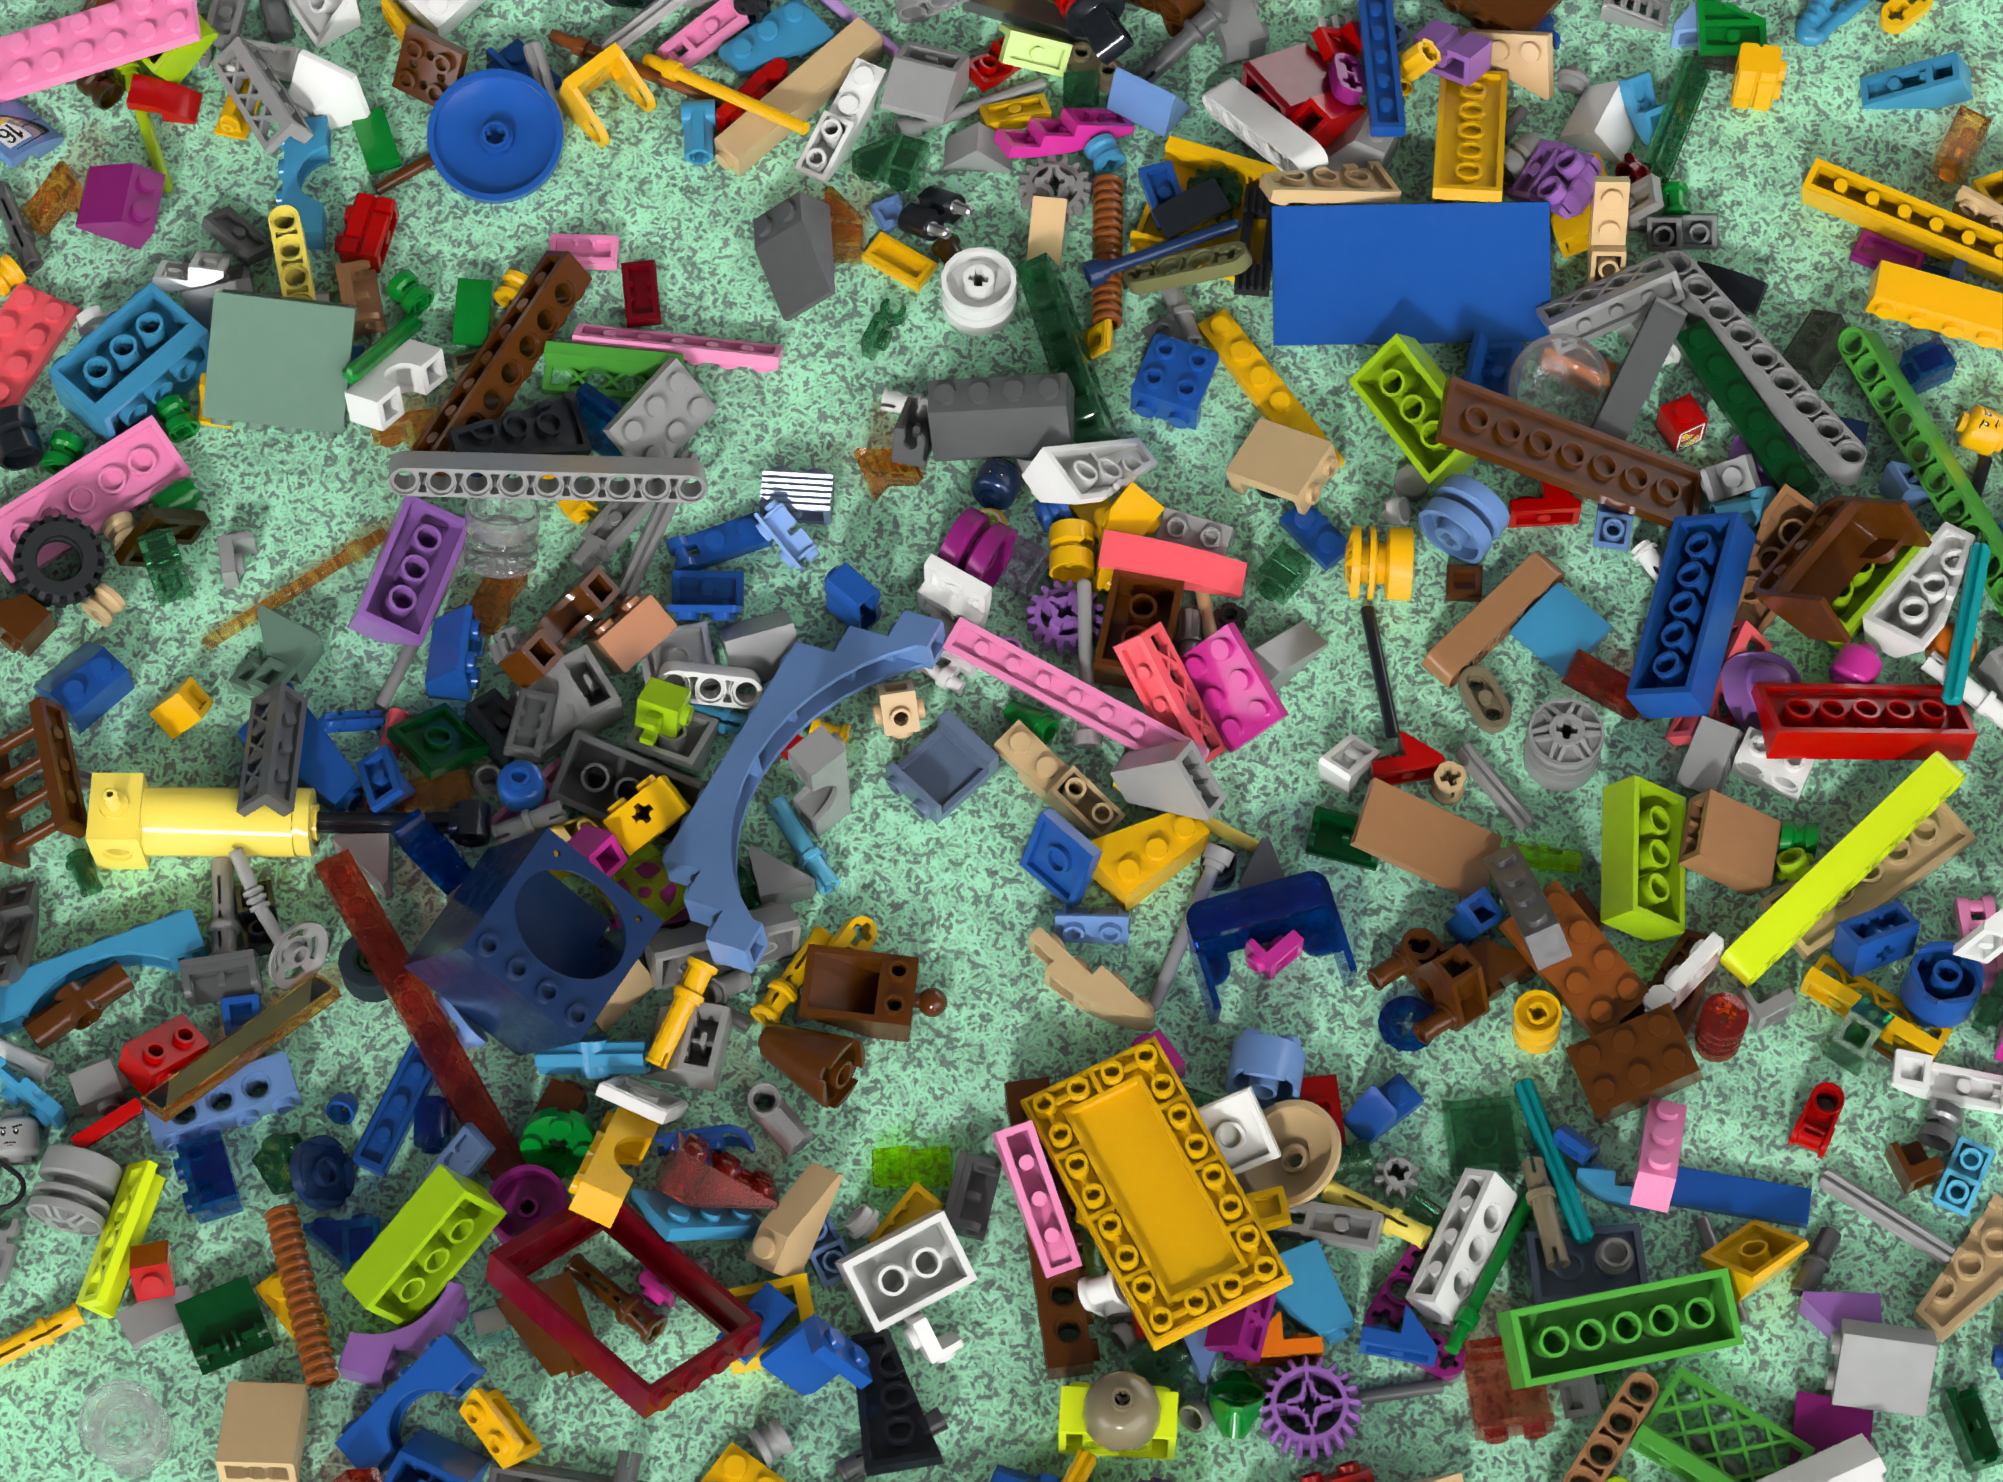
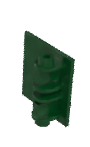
M247 1275L175 1304L194 1357L203 1376L275 1346Z

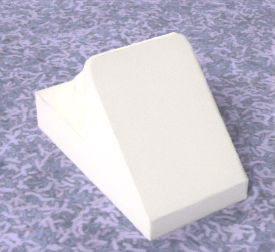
M1351 733L1321 756L1318 762L1319 778L1345 796L1350 797L1360 776L1370 768L1371 762L1379 758L1381 752Z

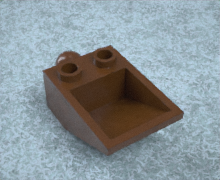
M808 944L799 1009L800 1016L874 1039L909 1042L913 1008H919L925 1016L937 1017L946 1010L947 998L944 992L937 988H927L922 993H915L919 957Z

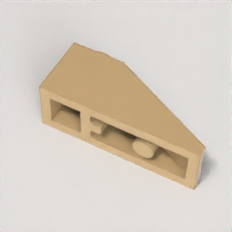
M811 1162L762 1221L745 1260L783 1277L803 1274L844 1176Z

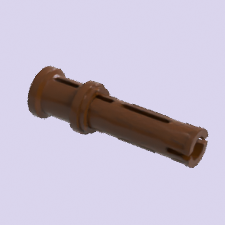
M576 1253L569 1259L565 1265L564 1272L570 1270L572 1277L613 1310L619 1324H627L640 1335V1340L645 1345L651 1344L660 1336L668 1322L665 1315H657L644 1304V1299L640 1295H630L606 1274L586 1260L581 1253ZM590 1276H593L597 1281H599L603 1286H605L609 1290V1293H606L593 1281H591ZM638 1317L644 1318L646 1323L641 1322Z

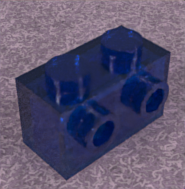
M220 1131L176 1144L179 1158L173 1159V1164L178 1180L186 1181L188 1192L182 1193V1198L187 1214H195L201 1225L243 1212L244 1209L228 1151Z

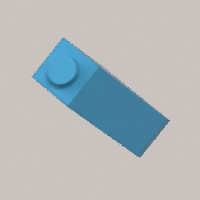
M1313 1240L1280 1253L1281 1259L1293 1278V1284L1277 1291L1273 1307L1278 1312L1281 1311V1314L1302 1333H1310L1313 1337H1322L1323 1343L1327 1342L1329 1346L1339 1344L1349 1338V1333L1353 1331L1355 1320L1318 1240Z

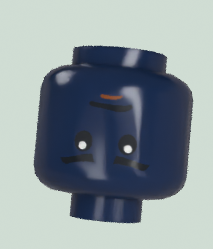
M1007 459L987 460L981 465L971 485L972 495L983 508L1006 510L1013 504L1023 482L1022 476L1015 464Z

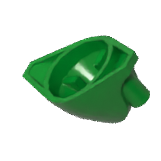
M1231 1370L1214 1382L1208 1389L1212 1415L1222 1437L1244 1439L1253 1428L1264 1405L1266 1394H1263V1392L1265 1391L1245 1371Z

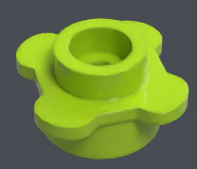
M1798 847L1784 850L1776 858L1779 870L1775 873L1776 879H1788L1791 881L1801 879L1811 870L1809 865L1814 860L1813 855L1805 853L1802 848Z

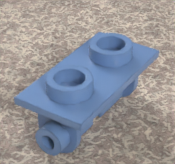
M1063 906V909H1055V934L1063 942L1128 944L1129 911H1122V907L1096 908V914H1088V908L1075 907L1070 909Z

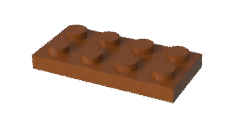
M1556 879L1542 891L1561 926L1573 956L1538 971L1512 916L1505 920L1498 928L1589 1036L1592 1037L1614 1027L1642 1004L1644 996H1646V993H1649V988Z

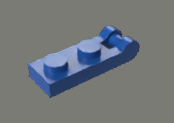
M759 511L688 536L679 535L669 539L666 547L669 554L676 559L674 564L676 570L700 571L771 546V541L768 542L756 528L759 521L755 518L754 514L759 513ZM697 549L699 555L689 556L688 551Z

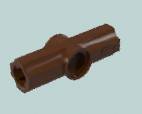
M115 960L85 981H73L65 985L55 995L54 1002L24 1021L22 1025L36 1046L42 1051L73 1029L83 1030L96 1022L101 1017L104 1008L135 987L124 969Z

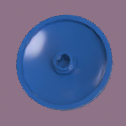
M485 69L463 76L442 93L434 105L429 118L427 143L436 170L453 190L474 201L503 204L529 196L549 180L562 156L564 128L556 103L546 89L538 82L522 73L508 69Z

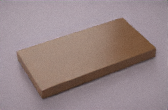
M1373 778L1369 782L1350 845L1467 898L1484 886L1488 889L1491 876L1483 857L1500 849L1503 837L1382 780Z

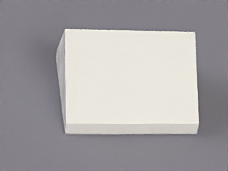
M284 0L316 47H321L362 26L356 0Z
M1618 81L1590 85L1588 88H1585L1559 137L1560 141L1590 153L1598 151L1600 157L1617 164L1624 161V155L1628 153L1638 133L1628 116Z

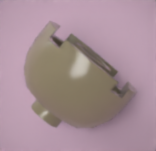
M1117 1370L1102 1375L1091 1385L1083 1403L1084 1425L1088 1435L1097 1445L1114 1452L1129 1449L1133 1451L1143 1447L1155 1435L1160 1423L1161 1405L1154 1387L1146 1378L1131 1371Z

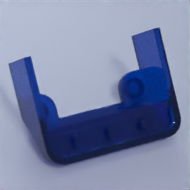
M1306 871L1200 900L1192 904L1187 911L1185 925L1193 972L1210 1025L1218 1023L1222 1009L1215 986L1224 983L1230 974L1231 966L1227 953L1245 949L1246 942L1250 938H1253L1258 944L1272 941L1279 935L1285 937L1294 929L1304 939L1303 951L1309 956L1323 957L1333 954L1344 988L1352 986L1357 973V967L1329 882L1319 872Z

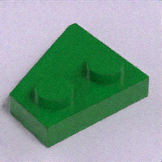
M1695 0L1698 56H1738L1743 42L1757 43L1760 47H1763L1764 44L1767 45L1765 18L1752 12H1744L1739 6L1727 1L1724 4L1717 0Z

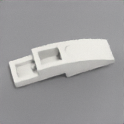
M858 57L856 58L829 111L824 110L794 168L795 171L822 183H826L844 162L875 110L874 102L888 77L886 69Z

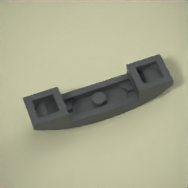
M36 881L1 888L0 987L16 983L24 975L32 959L39 923V891Z

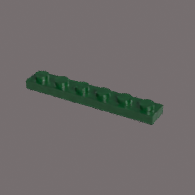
M1704 319L1679 332L1674 341L1675 346L1777 492L1781 490L1784 484H1787L1805 498L1816 493L1820 488L1819 483Z

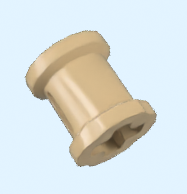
M1453 761L1443 762L1439 764L1434 772V782L1431 791L1434 799L1440 804L1453 805L1458 803L1463 797V785L1467 779L1463 766Z

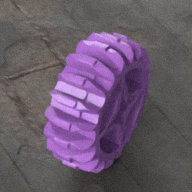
M1303 1356L1301 1367H1296L1295 1362L1289 1359L1287 1361V1373L1281 1368L1276 1367L1273 1370V1374L1277 1381L1268 1378L1264 1380V1387L1269 1392H1263V1394H1266L1259 1417L1265 1418V1420L1261 1423V1430L1263 1432L1273 1431L1269 1436V1443L1271 1445L1283 1440L1281 1453L1287 1454L1292 1447L1296 1448L1295 1459L1297 1460L1302 1459L1303 1450L1310 1451L1312 1461H1317L1318 1450L1323 1449L1325 1456L1330 1458L1333 1456L1331 1445L1334 1444L1338 1449L1343 1450L1346 1447V1442L1342 1436L1354 1438L1356 1430L1351 1425L1361 1423V1415L1354 1412L1362 1408V1401L1353 1398L1358 1394L1357 1385L1346 1386L1350 1381V1374L1348 1372L1336 1376L1338 1372V1364L1336 1362L1332 1363L1328 1369H1324V1358L1322 1357L1317 1358L1316 1366H1310L1308 1356ZM1314 1382L1331 1389L1338 1395L1339 1399H1332V1396L1319 1394L1315 1390ZM1301 1383L1302 1390L1297 1397L1286 1399V1403L1278 1404L1282 1395L1290 1387ZM1307 1393L1310 1394V1403H1314L1315 1408L1312 1424L1309 1422V1414H1306L1304 1409L1305 1403H1307ZM1341 1413L1333 1427L1318 1434L1317 1426L1323 1419L1332 1418L1333 1414ZM1280 1417H1287L1288 1421L1292 1420L1301 1423L1306 1435L1299 1434L1288 1428Z

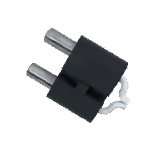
M928 186L917 196V201H909L905 205V208L898 216L897 224L901 231L928 241H935L939 237L947 240L951 237L952 231L950 228L945 227L944 223L953 225L961 216L971 218L975 213V209L973 206L966 204L965 198L962 195L936 186Z

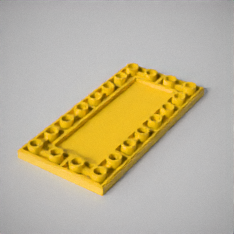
M1156 1036L1020 1100L1022 1109L1028 1120H1032L1042 1146L1153 1351L1159 1350L1293 1284L1291 1274Z

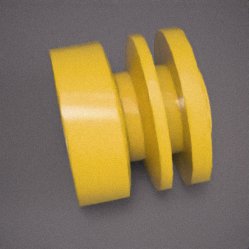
M1361 525L1351 526V533L1345 545L1344 579L1348 588V599H1358L1360 583L1366 584L1367 600L1373 599L1376 584H1383L1386 600L1410 601L1414 561L1413 527L1390 526L1385 542H1378L1376 526H1369L1368 541H1362Z

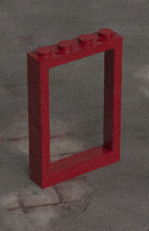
M624 1201L611 1229L569 1210V1204L489 1253L486 1280L644 1419L658 1410L664 1411L675 1399L686 1392L691 1393L695 1391L704 1380L714 1374H721L728 1368L730 1363L741 1356L750 1355L759 1345L762 1319L671 1241L666 1242L649 1222ZM604 1230L725 1336L655 1382L649 1384L531 1281L528 1276Z

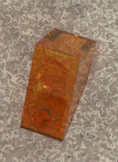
M826 186L824 199L818 200L830 205L833 262L861 264L864 243L863 217L833 186Z

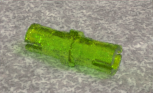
M1508 841V846L1515 843L1518 844L1529 867L1538 868V872H1546L1547 869L1579 874L1582 851L1550 847L1549 843H1542L1540 846Z

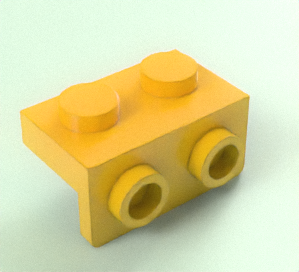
M482 1387L474 1388L459 1409L467 1424L473 1429L503 1470L537 1456L542 1449V1445L498 1388L487 1393Z

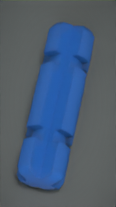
M379 709L323 712L322 716L318 718V724L324 733L380 730L381 725L385 724V718L382 717V711Z

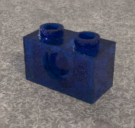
M419 808L414 810L390 831L402 850L446 896L462 884L473 869L462 852Z

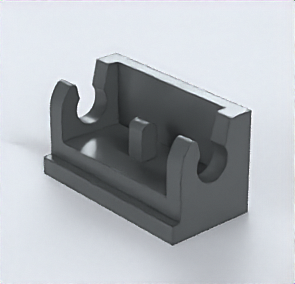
M907 397L894 427L891 462L926 468L933 451L928 417H919L917 414V398Z
M254 949L179 960L184 996L188 998L190 1006L220 1002L221 998L257 993L259 995L264 994L259 954Z
M961 1150L944 1212L957 1236L984 1241L1001 1169L996 1167L997 1161L991 1158L969 1154Z

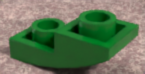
M458 278L453 345L482 347L488 338L493 280Z

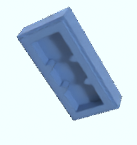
M465 1123L421 1178L425 1182L426 1177L439 1164H442L472 1179L496 1148L473 1123Z

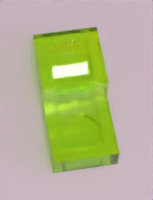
M909 1145L872 1149L873 1186L875 1188L893 1189L910 1188L915 1181L923 1187L951 1186L953 1180L952 1149L949 1145L913 1150Z

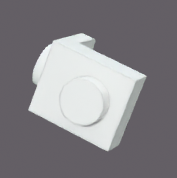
M919 1311L904 1318L907 1329L903 1330L908 1344L914 1351L918 1349L922 1357L931 1364L935 1362L944 1363L952 1359L957 1354L956 1350L965 1345L962 1338L953 1331L936 1338L927 1317Z

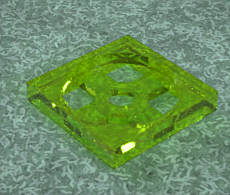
M648 842L627 858L628 861L611 877L614 882H618L622 878L631 888L630 894L662 919L663 923L686 907L684 893L687 886L673 882L677 886L675 898L669 907L661 900L660 891L672 883V881H669L662 861V854L651 842ZM643 862L657 864L662 870L651 879H643L635 871V868ZM593 884L594 892L620 920L611 901ZM641 887H649L652 890V894L644 899L639 897L638 890Z

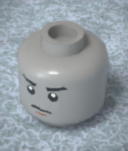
M20 1109L1 1112L0 1159L10 1166L32 1163V1157L38 1155L41 1150L38 1120L25 1116L24 1110Z

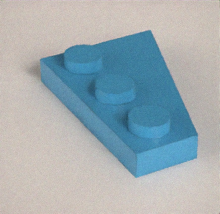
M788 0L766 15L760 24L756 22L720 47L718 52L719 57L739 78L756 73L759 69L761 70L773 58L776 59L778 57L784 60L796 55L799 58L811 55V50L823 47L836 34L802 0Z
M633 1188L629 1202L666 1242L755 1238L758 1228L762 1223L749 1206L741 1203L716 1201Z

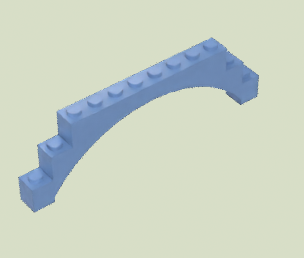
M904 610L897 622L890 626L888 636L849 626L843 638L837 640L834 652L796 641L789 653L783 656L777 673L772 680L766 683L763 695L756 707L750 709L747 721L740 733L733 737L727 754L723 760L716 764L711 780L706 788L700 790L696 804L690 814L683 818L677 835L672 843L667 844L662 855V861L669 881L687 886L684 893V903L686 904L690 920L709 926L706 933V943L712 961L753 973L769 946L763 923L753 920L742 900L737 876V851L741 827L749 803L767 770L797 734L811 724L813 720L844 699L871 685L899 674L923 667L932 670L944 651L942 646L947 639L942 620Z

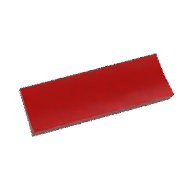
M1755 682L1751 691L1762 727L1767 759L1927 760L1934 752L1939 751L1949 760L1966 761L1978 736V732L1963 702L1958 706L1943 703L1941 698L1943 685Z

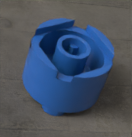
M1934 941L1923 945L1912 958L1900 985L1901 1001L1906 1010L1912 1015L1914 1023L1920 1027L1949 1028L1965 1022L1982 991L1985 981L1982 964L1979 961L1953 955L1955 943Z

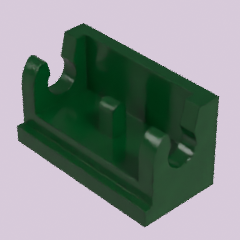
M1320 806L1315 807L1305 854L1376 871L1379 858L1350 845L1359 816Z
M1971 1383L1967 1389L1958 1392L1956 1387L1946 1389L1939 1401L1967 1474L2003 1464V1450L1998 1447L1978 1396L1979 1389L1976 1383Z

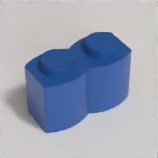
M847 562L840 567L835 566L824 579V590L827 594L826 609L847 628L853 626L869 630L879 621L881 616V608L877 605L880 599V591Z

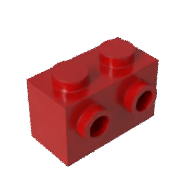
M182 1013L124 1044L118 1068L146 1098L153 1091L208 1053L211 1043Z

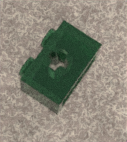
M172 528L155 529L144 536L138 537L137 541L160 606L193 596L194 592Z

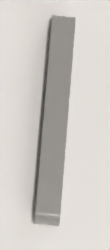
M1680 250L1667 252L1665 256L1677 270L1686 298L1675 303V305L1688 311L1686 320L1693 325L1704 319L1760 401L1833 481L1844 486H1850L1858 482L1867 457V449L1864 444L1687 253Z
M399 451L391 457L389 462V486L393 492L402 496L697 503L705 497L707 492L705 467L698 460L691 458ZM409 471L412 474L404 476L400 475L399 472ZM445 472L448 475L440 477L436 476L435 473ZM472 473L483 474V476L477 478L470 475ZM508 474L519 475L517 478H508L506 476ZM544 475H553V476H555V477L552 478V479H543V478H542V476H544ZM580 476H589V477H591V478L588 479V480H579V479H577V478L580 477ZM615 477H625V478H626V479L623 480V481H614V480H613ZM651 478H660V479H662V480H660V481H658V482H650V481H648V480L651 479ZM691 478L697 480L694 483L684 482L685 480Z

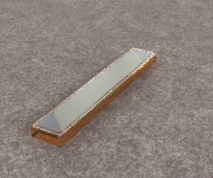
M317 973L313 974L141 1097L144 1108L165 1123L338 1000L341 997L339 988Z

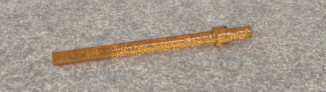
M381 526L359 541L355 538L344 545L343 551L208 634L201 641L207 650L210 651L258 621L257 609L260 604L270 610L279 608L353 561L356 564L367 557L366 552L381 544L387 532Z

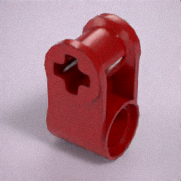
M1823 1082L1815 1086L1803 1113L1799 1115L1787 1145L1793 1147L1797 1144L1817 1153V1158L1823 1159L1836 1129L1834 1128L1844 1106V1092L1838 1085L1831 1082ZM1820 1098L1828 1099L1833 1103L1834 1108L1830 1110L1823 1109L1817 1104L1816 1100Z

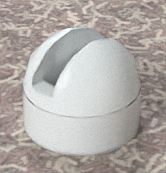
M1393 497L1383 503V508L1386 510L1382 511L1381 514L1388 524H1408L1411 517V506L1406 497Z

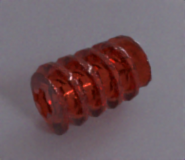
M1721 992L1713 994L1705 1001L1694 1034L1696 1051L1702 1058L1710 1062L1721 1063L1730 1060L1736 1055L1749 1023L1747 1006L1739 997L1732 993Z

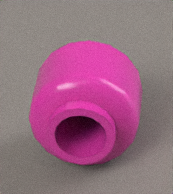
M1863 641L1858 642V644H1844L1829 667L1828 672L1832 679L1831 683L1874 684L1883 668L1881 659L1876 655V648Z

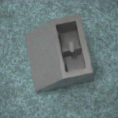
M906 40L893 58L881 99L880 109L892 111L898 115L925 119L931 123L944 124L969 89V55Z
M706 1002L696 1006L671 1056L667 1069L665 1070L651 1064L650 1072L643 1074V1078L716 1092L733 1026L730 1007ZM670 1006L660 1008L650 1046H652Z

